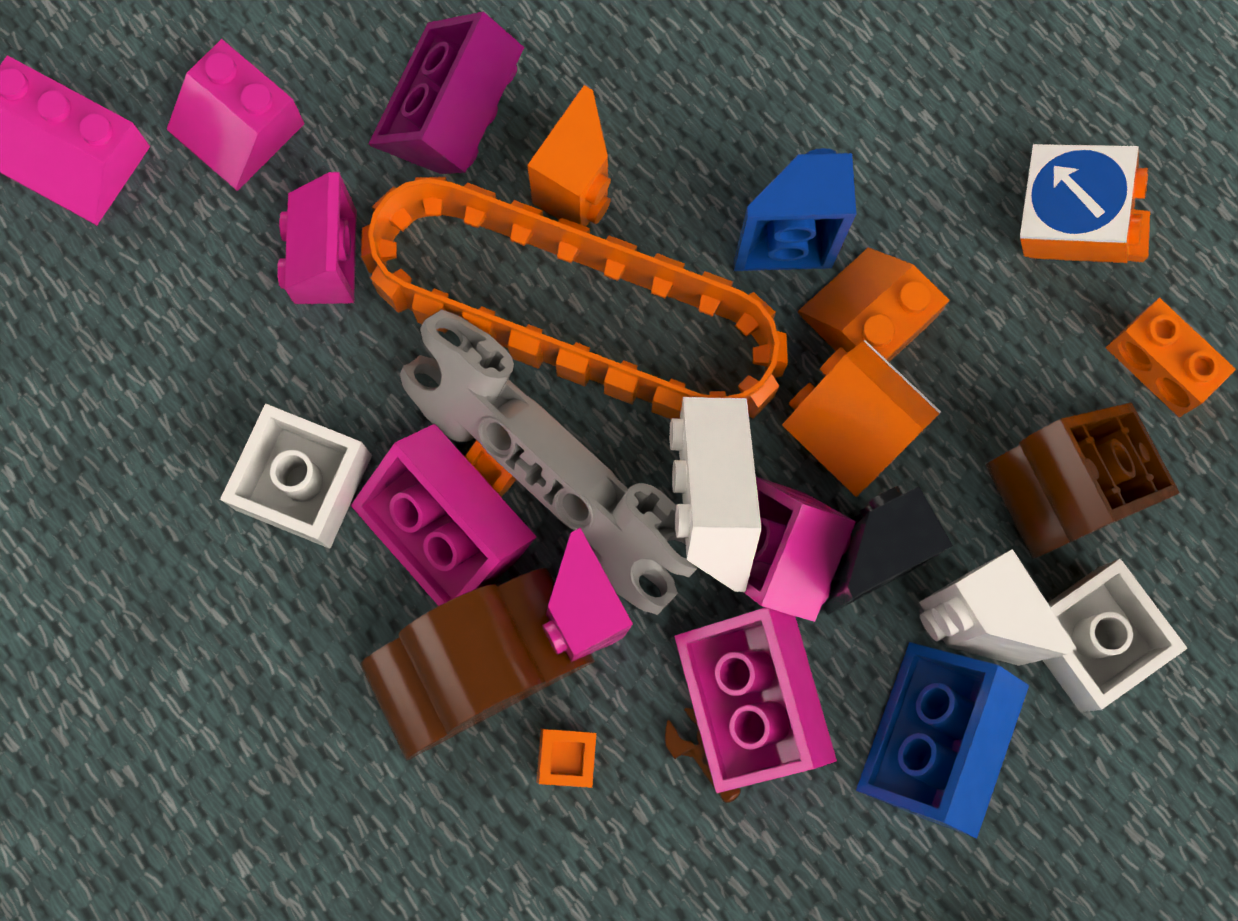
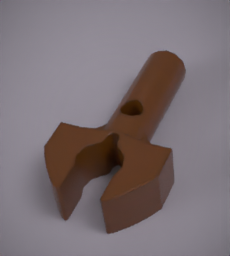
M684 708L689 719L696 724L698 744L694 745L691 741L682 740L673 724L668 720L665 729V746L674 759L680 755L694 758L714 787L694 709ZM736 788L720 792L718 795L723 802L729 803L738 798L741 789Z

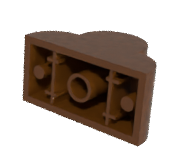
M1132 402L1061 418L1029 435L1019 442V446L998 456L985 465L1032 559L1180 493Z
M547 568L523 574L498 587L497 585H487L472 590L434 608L404 627L398 634L399 638L376 650L360 663L406 761L595 662L592 654L571 662L566 651L556 654L542 627L543 624L549 622L546 612L555 585Z

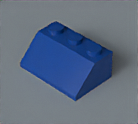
M821 148L811 150L806 154H798L747 206L733 261L734 271L832 268L856 216L852 153H836L832 149Z
M909 642L856 791L977 839L1029 685L999 665Z

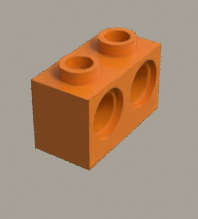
M1160 297L1140 313L1105 347L1178 417L1201 405L1236 370Z

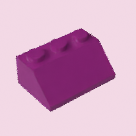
M484 11L428 22L368 145L439 174L465 173L467 168L477 158L478 145L487 126L493 122L498 113L497 105L506 86L517 73V62L525 47Z

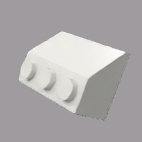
M683 397L680 419L671 418L669 436L670 450L679 451L680 460H674L673 493H682L683 504H677L676 537L685 538L686 555L689 562L733 591L745 592L761 532L747 398Z
M1013 549L975 568L919 602L925 611L920 614V619L926 631L935 641L942 639L949 648L1018 666L1067 655L1077 649Z

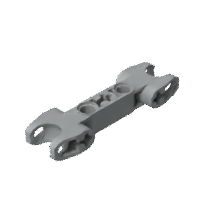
M442 309L425 319L420 328L422 340L434 358L419 355L415 360L404 365L399 374L405 391L424 416L432 424H436L452 440L467 442L475 438L480 442L488 454L559 520L574 531L578 528L582 529L618 595L637 608L658 615L678 594L675 581L668 571L676 575L690 577L698 569L697 566L676 553L667 542L669 540H677L686 545L685 538L676 537L675 513L677 505L652 485L638 483L629 489L623 485L615 474L536 401L526 396L509 380L514 367L512 356L488 333L477 328L464 318ZM445 328L454 332L460 339V346L457 347L447 341L436 329ZM414 374H427L439 386L435 388L426 387L417 381ZM643 575L659 588L661 597H653L645 593L640 586L639 577Z

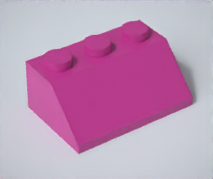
M7 55L0 65V173L97 226L150 148V145L133 122Z
M436 424L395 442L350 505L438 606L472 590L491 585L520 558L537 538Z
M765 607L674 636L716 793L816 769L837 761L796 616Z

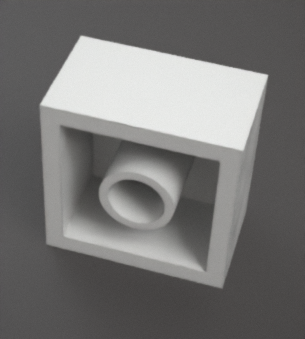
M265 404L220 500L238 512L330 549L372 455L361 441Z
M1121 558L1098 567L1048 602L1077 649L1067 655L1045 659L1043 662L1080 712L1104 709L1187 649L1186 645Z

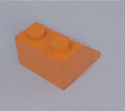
M585 85L527 165L532 203L558 220L564 218L583 226H587L589 222L595 225L598 224L611 202V199L607 197L608 188L611 183V179L608 177V154L592 89Z
M868 247L798 310L797 313L835 351L842 347L848 353L866 340L890 362L939 316L950 300L914 264Z

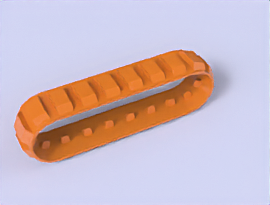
M416 177L415 181L405 182L397 188L393 186L372 206L371 223L362 227L361 258L368 272L372 273L370 279L377 293L398 313L410 309L413 311L419 324H423L425 319L441 309L454 313L488 333L501 346L508 348L512 359L537 369H539L543 362L556 366L558 377L582 386H586L589 380L604 385V394L629 404H633L636 397L652 403L651 412L668 419H680L683 397L747 398L749 417L754 419L775 397L779 388L775 378L783 376L788 365L787 334L777 331L774 321L776 311L755 292L748 295L732 287L733 281L704 271L703 275H699L686 270L685 263L656 253L654 257L640 253L637 251V245L610 235L606 240L590 234V228L561 218L558 222L543 216V210L514 200L509 204L498 200L496 193L468 182L461 186L447 181L446 177ZM441 215L457 217L464 220V224L475 228L484 227L510 237L512 242L523 246L526 244L556 254L560 260L568 263L573 261L604 272V276L616 281L622 279L649 289L651 294L664 299L668 296L699 308V312L712 317L716 314L732 320L736 323L735 327L746 337L751 334L759 344V346L752 348L753 364L765 366L764 375L760 381L748 375L738 385L741 391L739 394L726 396L725 391H710L709 395L700 394L685 388V383L671 378L668 382L637 370L638 365L624 360L622 363H618L590 352V347L577 342L571 345L542 334L543 329L530 324L523 327L495 316L496 312L482 306L476 309L449 299V294L434 288L431 292L410 284L412 278L404 270L399 269L391 273L387 270L386 261L397 258V242L393 240L400 231L403 232L416 219ZM445 328L436 329L443 333H446L448 331V329Z

